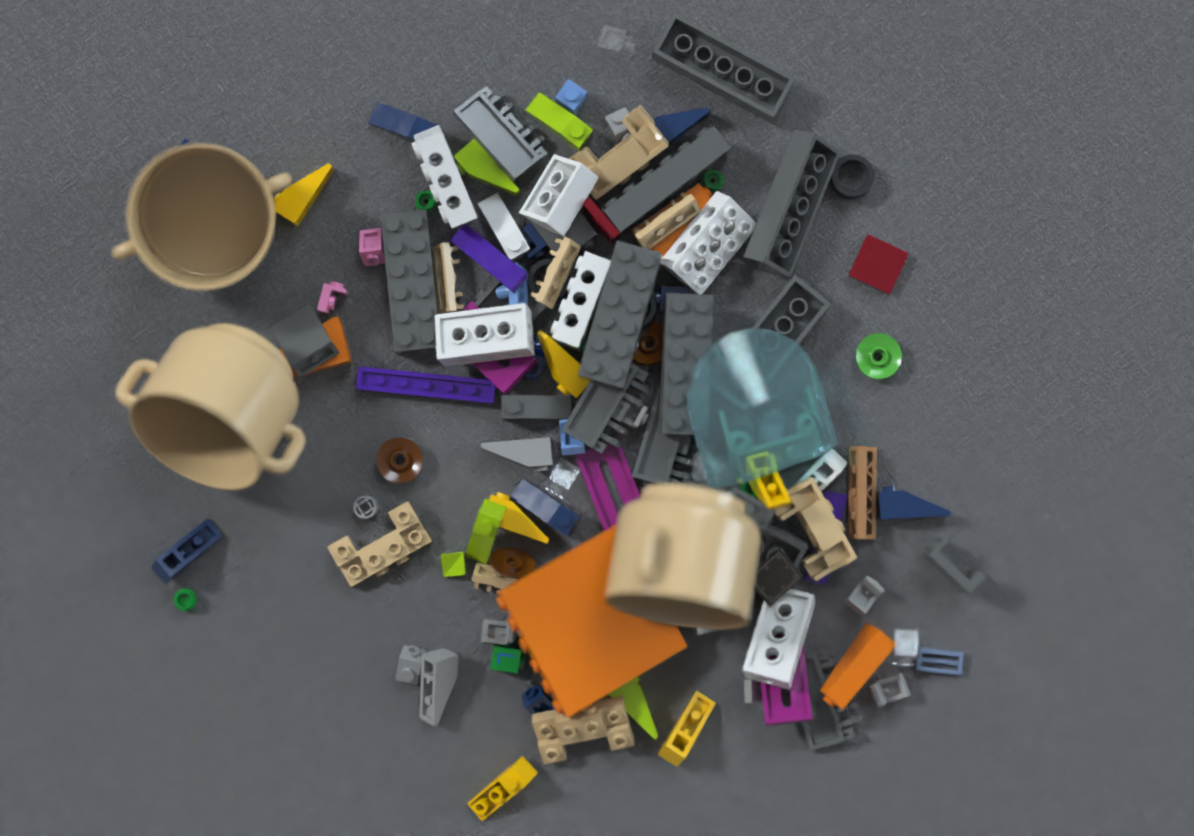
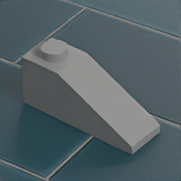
M550 437L481 443L482 449L527 467H534L535 471H547L548 466H553Z
M445 648L423 653L421 659L419 718L433 726L438 725L457 679L458 655Z

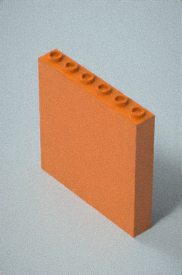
M617 524L496 592L498 606L502 611L506 610L509 616L507 622L513 632H518L521 638L518 642L525 653L528 652L531 656V667L536 674L540 673L543 678L541 685L547 694L551 693L554 699L552 705L558 715L562 714L565 717H570L688 647L676 625L631 616L605 603Z

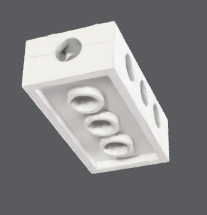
M437 125L413 135L415 142L411 144L417 159H423L424 161L420 165L426 180H432L433 184L429 185L435 202L440 201L442 204L438 208L444 223L449 222L451 228L476 219L477 215L440 126ZM439 153V156L437 158H429L431 154ZM441 175H448L444 180L438 179ZM451 196H457L452 201L447 200Z
M716 191L702 208L701 212L698 213L663 256L661 265L682 285L689 287L690 291L702 295L751 235L757 223L731 197Z
M586 251L583 257L579 256L575 269H577L576 277H571L567 286L568 298L567 300H562L558 310L561 316L559 321H554L550 331L551 336H553L552 339L557 344L581 352L588 334L590 322L597 311L599 298L611 263L610 260ZM591 276L595 278L590 284L583 282L586 277ZM579 298L586 299L585 304L581 306L576 305L575 302ZM571 319L578 320L577 325L574 327H568L567 323Z
M525 303L435 315L437 360L444 367L534 356L532 311Z
M790 589L771 607L763 601L743 667L745 678L788 690L791 689L816 604L813 594ZM785 612L791 613L788 617L781 616ZM777 634L785 635L781 639L774 638ZM772 655L778 656L774 661L768 660Z

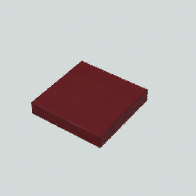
M588 198L583 203L584 213L607 240L614 244L619 240L620 232L596 204Z
M867 234L848 276L890 295L909 253Z

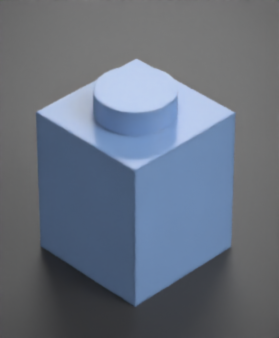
M568 79L556 95L555 101L558 105L575 115L587 99V91Z

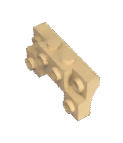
M641 104L622 118L623 124L631 132L630 136L599 159H597L587 145L569 158L584 164L599 177L590 192L595 200L618 183L621 185L626 183L632 177L631 174L636 170L642 171L650 163L649 160L669 145V142L655 126L654 120Z
M808 477L790 489H786L791 499V504L774 508L776 510L774 514L779 521H783L796 514L816 550L801 560L811 580L817 581L832 571L857 559L855 552L843 533L845 531L843 524L833 515L832 511L834 509L832 504L823 497L813 477Z
M409 501L388 512L397 529L357 551L349 535L327 547L350 587L355 586L374 574L379 577L390 571L388 566L395 562L397 566L409 560V554L432 542Z
M623 695L595 701L570 717H565L562 714L558 715L555 710L532 714V725L538 739V749L544 764L566 760L567 751L565 745L606 736L611 751L634 746V736Z

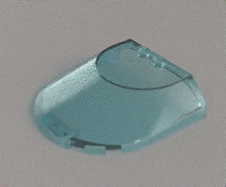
M760 328L735 331L710 346L711 349L696 364L691 375L693 376L691 388L688 390V413L710 487L717 488L745 483L828 453L839 444L816 367L803 348L789 337L779 332Z

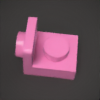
M382 228L360 231L359 254L365 266L385 263Z
M331 281L330 285L324 283L317 307L320 313L329 315L330 310H334L337 298L334 296V293L348 296L349 291L344 288V284Z

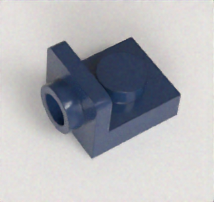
M529 223L523 228L526 233L523 237L531 247L534 244L536 247L526 256L530 261L533 258L538 260L547 253L545 249L548 246L532 224Z
M530 687L521 696L526 710L531 715L555 710L552 705L553 701L541 687Z

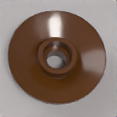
M653 321L651 325L641 330L633 357L634 361L643 365H652L661 361V323ZM648 344H655L653 348H647Z
M403 437L392 438L386 441L378 451V470L390 482H409L419 474L422 468L423 456L421 450L410 439ZM399 456L405 459L402 465H398L396 462Z
M499 548L490 557L492 568L502 576L512 579H520L536 568V563L532 556L518 548Z

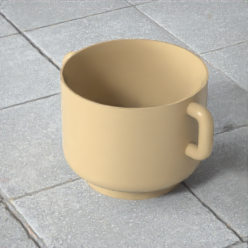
M193 144L169 150L147 165L137 178L131 190L127 207V223L131 240L116 246L112 250V255L117 260H123L138 253L143 262L154 273L166 281L184 288L207 290L232 284L252 271L265 255L275 227L276 211L272 193L288 187L292 182V177L284 172L266 180L260 170L246 157L219 145Z
M215 324L183 332L172 342L159 363L148 359L134 362L116 389V396L119 402L125 407L130 408V424L143 446L156 459L174 472L204 486L221 490L248 488L257 481L263 470L274 474L288 472L305 446L304 433L301 429L291 424L297 412L299 398L288 361L268 340L240 326ZM147 373L151 375L138 396L131 393V390L142 374ZM283 436L291 439L288 448L280 460L271 458Z
M657 484L645 487L642 490L641 498L627 503L619 513L605 603L631 616L676 626L702 629H734L746 626L750 618L761 539L756 523L744 514L745 504L729 494L703 487L681 484Z

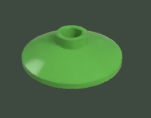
M882 333L871 334L865 337L857 347L856 363L862 373L870 378L884 379L890 377L898 370L901 364V348L897 341L889 335ZM875 353L881 354L882 358L880 361L874 359Z

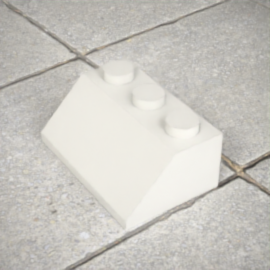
M554 154L519 213L548 231L564 236L599 177L584 164Z

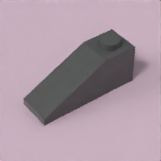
M501 395L502 420L568 419L571 415V396Z

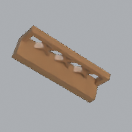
M849 447L848 539H876L877 447ZM867 452H870V460L867 464ZM866 522L869 524V534H866Z

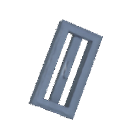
M917 647L916 671L962 676L963 652ZM922 653L956 656L958 661L922 657ZM921 662L957 666V670L921 666Z

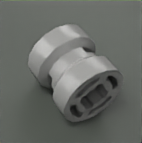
M371 496L358 497L353 504L355 514L364 519L374 517L379 508L378 502Z

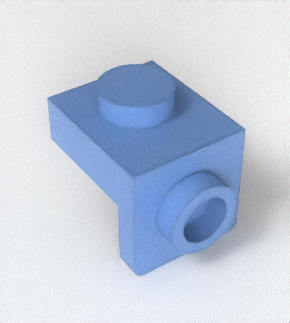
M568 419L560 420L562 456L585 453L584 443L562 431Z

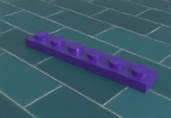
M358 366L356 384L357 390L494 404L496 388L487 379Z

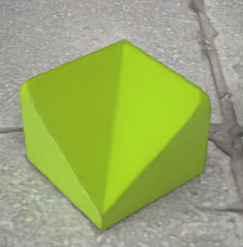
M465 552L441 554L443 577L467 575Z

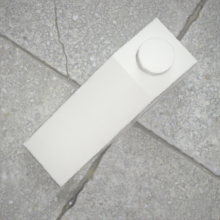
M496 193L478 203L507 257L512 262H515L526 256L531 250L499 194Z
M830 447L793 486L808 477H813L818 488L822 491L844 469L847 462Z

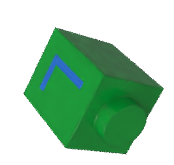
M494 645L490 669L518 673L519 668L524 669L526 655H523L522 649Z

